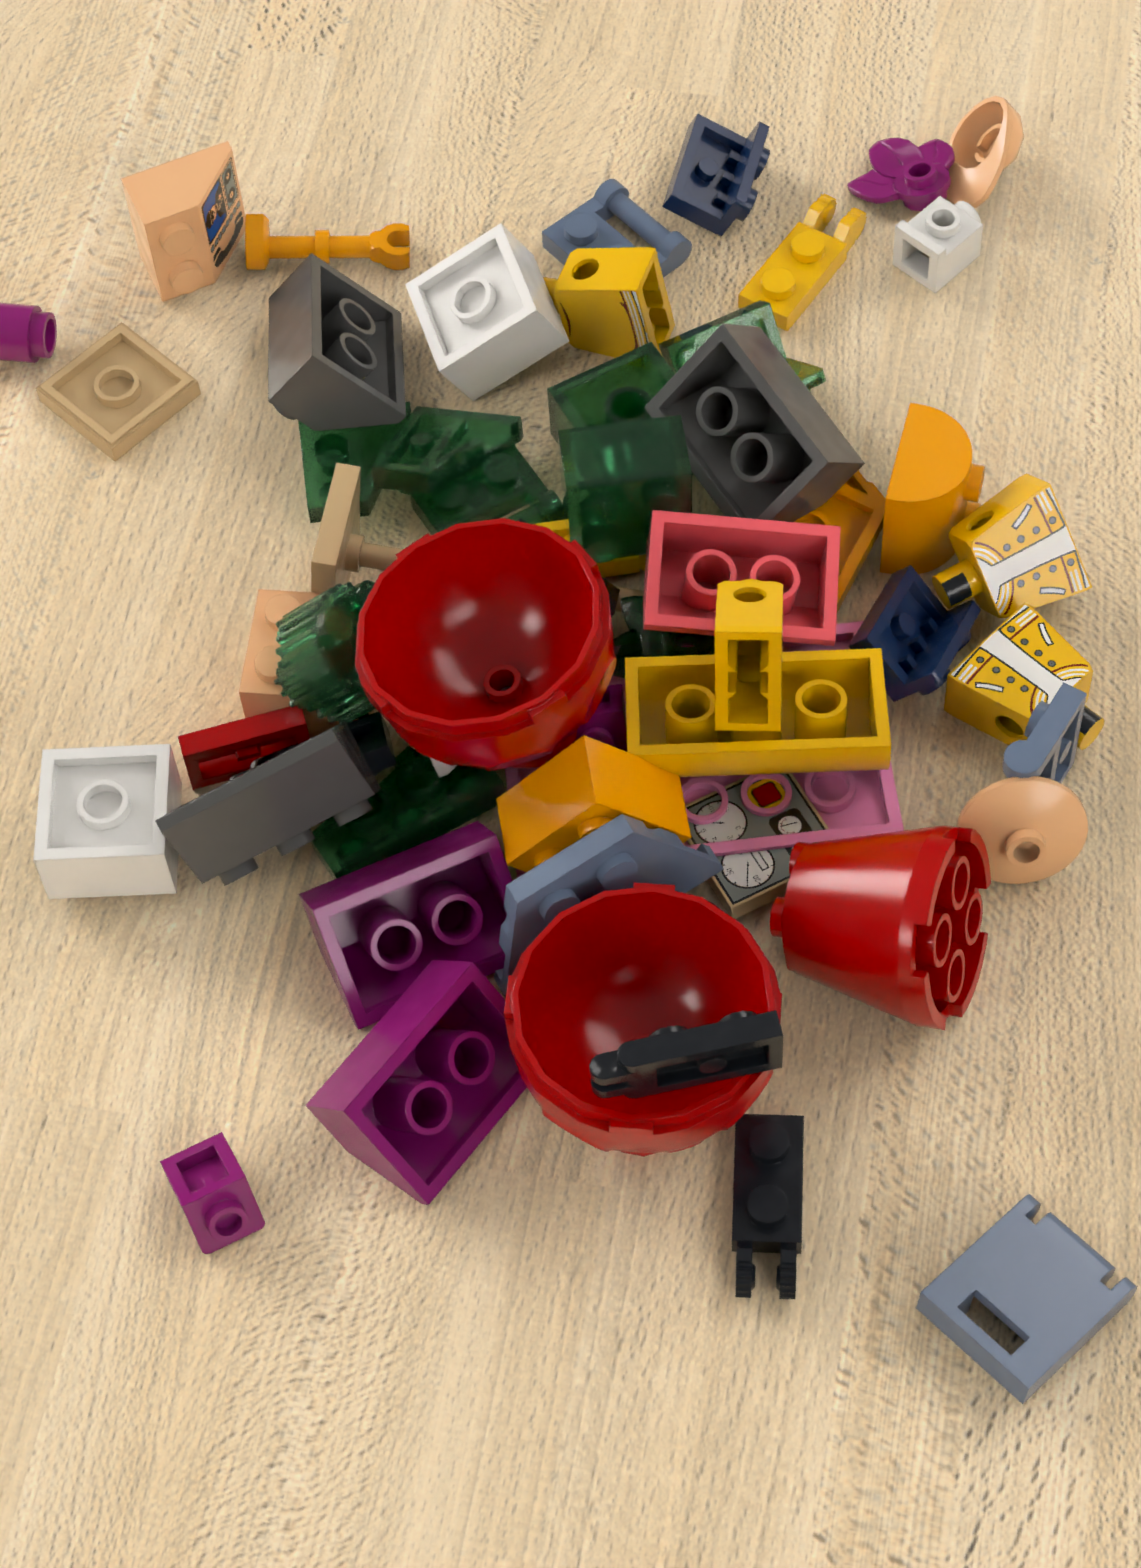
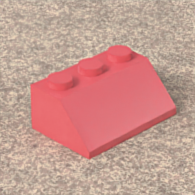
M652 510L646 548L643 630L715 636L718 583L757 579L760 581H777L783 584V642L834 646L836 641L841 526Z

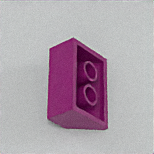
M479 821L299 894L320 952L358 1030L378 1022L432 960L473 962L484 976L504 968L505 953L499 945L501 925L507 916V912L503 907L506 885L513 880L496 834Z
M432 960L305 1106L348 1153L421 1204L429 1205L527 1088L522 1080L509 1045L504 1018L505 999L473 962Z

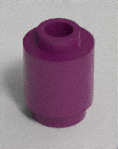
M0 303V360L37 363L40 358H51L57 339V325L54 314L52 312H42L40 306Z

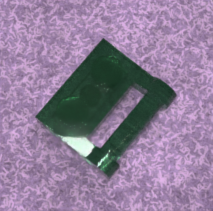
M513 442L410 493L412 509L431 535L459 523L500 519L528 504L530 507L506 519L518 521L521 518L529 524L567 519L564 506L553 490L547 489Z

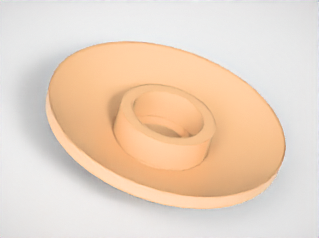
M1039 776L1030 778L1011 777L988 785L966 803L956 824V827L974 829L981 835L988 853L991 880L1008 884L1036 882L1060 872L1079 855L1088 834L1086 811L1078 796L1065 785Z

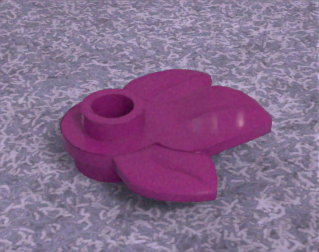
M899 137L883 139L874 143L869 149L870 164L873 169L847 184L851 194L867 202L882 204L901 199L906 208L913 211H922L939 196L944 199L947 198V190L951 184L948 170L955 162V154L953 148L940 139L930 140L919 147L911 141Z

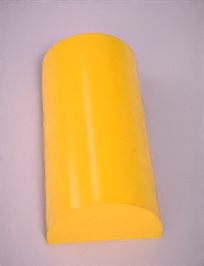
M881 648L782 652L781 732L715 731V654L625 658L627 752L639 756L661 769L677 774L679 777L889 770L891 737ZM745 663L738 666L737 679L747 683L759 681L760 665Z

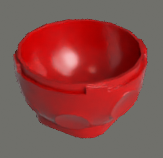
M500 518L455 524L431 536L427 533L395 554L397 559L378 576L359 613L355 667L360 684L370 703L391 724L399 736L415 748L417 752L445 764L484 768L487 771L507 767H541L575 741L578 728L588 723L598 708L611 681L617 661L614 654L609 593L597 563L576 540L569 542L547 527ZM511 686L504 691H500L504 687Z
M634 882L633 888L603 891L557 914L521 954L513 974L508 975L504 1018L510 1049L522 1080L538 1105L542 1108V1114L546 1118L599 1150L605 1152L615 1150L645 1157L658 1152L672 1153L685 1150L700 1144L721 1130H728L758 1098L768 1084L773 1070L631 1099L624 1095L600 1098L593 1093L591 1088V1060L598 1054L618 1050L625 1042L649 1037L656 1030L667 1026L679 1025L688 1029L717 1023L723 1017L739 1011H753L760 1014L776 1010L781 1023L782 993H780L774 968L743 924L703 897L675 891V885Z

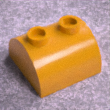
M910 403L885 498L880 572L892 574L911 565L918 574H922L945 564L955 554L949 539L951 528L981 506V503L978 502L984 480L985 466L972 464V445L964 428L950 415L930 406Z

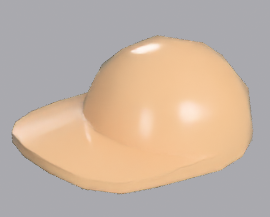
M998 96L984 99L961 119L949 141V145L953 148L955 154V162L948 170L951 184L947 190V198L951 203L956 204L958 201H965L974 208H977L989 198L1001 173L1017 159L1024 139L1021 116L1006 99Z

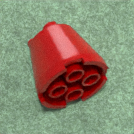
M942 825L813 843L797 842L790 855V878L785 897H777L775 899L769 921L772 936L782 938L787 969L915 1026L945 1030L946 1019L949 1015L963 1017L979 980L988 939V933L980 932L983 904L979 888L987 889L991 884L988 853L981 835L974 829Z

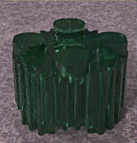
M365 580L353 586L352 582H347L344 585L341 583L337 584L282 616V619L276 622L278 628L276 641L281 647L275 650L282 660L277 663V678L274 682L276 685L282 686L283 689L280 693L282 697L288 696L290 698L289 706L291 708L295 706L303 710L307 708L308 712L316 710L317 717L320 719L327 716L328 721L331 723L334 721H339V723L346 721L347 724L376 709L366 696L355 667L359 613L375 582Z

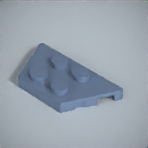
M621 814L506 885L503 907L507 912V916L501 925L499 945L505 953L504 968L495 970L494 979L506 998L508 975L513 974L519 958L526 948L558 913L603 891L633 888L634 882L675 885V891L686 893L724 870L710 846L701 844L696 850L684 846L675 833L661 828L649 829L643 821Z

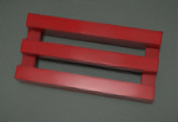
M301 703L178 736L193 790L228 781L233 775L250 769V765L254 760L310 739Z

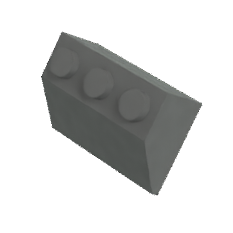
M311 253L269 297L268 402L273 404L276 410L284 417L291 420L297 419L314 431L399 424L406 417L401 312Z
M722 323L644 407L724 516L794 522L824 505L865 464L761 327Z
M346 721L174 809L155 820L161 833L202 884L219 875L225 886L258 869L259 867L253 857L276 846L280 855L284 856L316 839L311 827L333 816L338 827L369 812L373 808L367 798L375 795L381 788Z

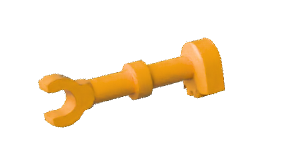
M246 214L245 258L247 270H265L270 259H306L311 253L327 264H330V258H369L373 262L381 263L386 268L392 270L410 268V247H404L410 246L409 225L393 223L385 226L380 231H374L370 235L330 236L329 230H315V236H270L269 219L264 214Z

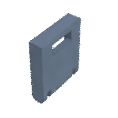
M1030 1194L1020 1200L923 1289L916 1306L918 1311L1022 1404L1131 1300L1137 1290V1286L1127 1277L1123 1278L1111 1290L1104 1285L1113 1277L1116 1268L1051 1212L1045 1215L1037 1224H1034L1031 1220L1039 1211L1041 1203ZM973 1296L1025 1341L1012 1355L966 1315Z

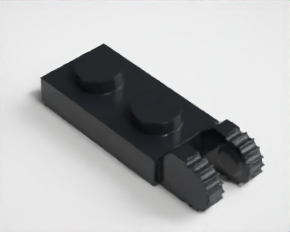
M744 1114L735 1123L732 1251L737 1252L735 1297L751 1298V1291L755 1288L756 1266L752 1263L753 1252L780 1253V1264L777 1266L776 1288L780 1292L779 1299H795L796 1256L801 1254L804 1116Z

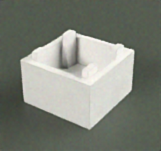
M501 223L405 284L438 371L472 401L480 398L569 342L534 255Z
M170 744L42 749L33 861L48 899L177 894L179 854L161 833L155 822L158 818L181 806L182 782Z

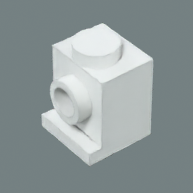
M939 196L908 223L902 219L895 225L892 265L932 292L937 293L980 256L983 224L979 214L973 206L965 201H958L953 205Z

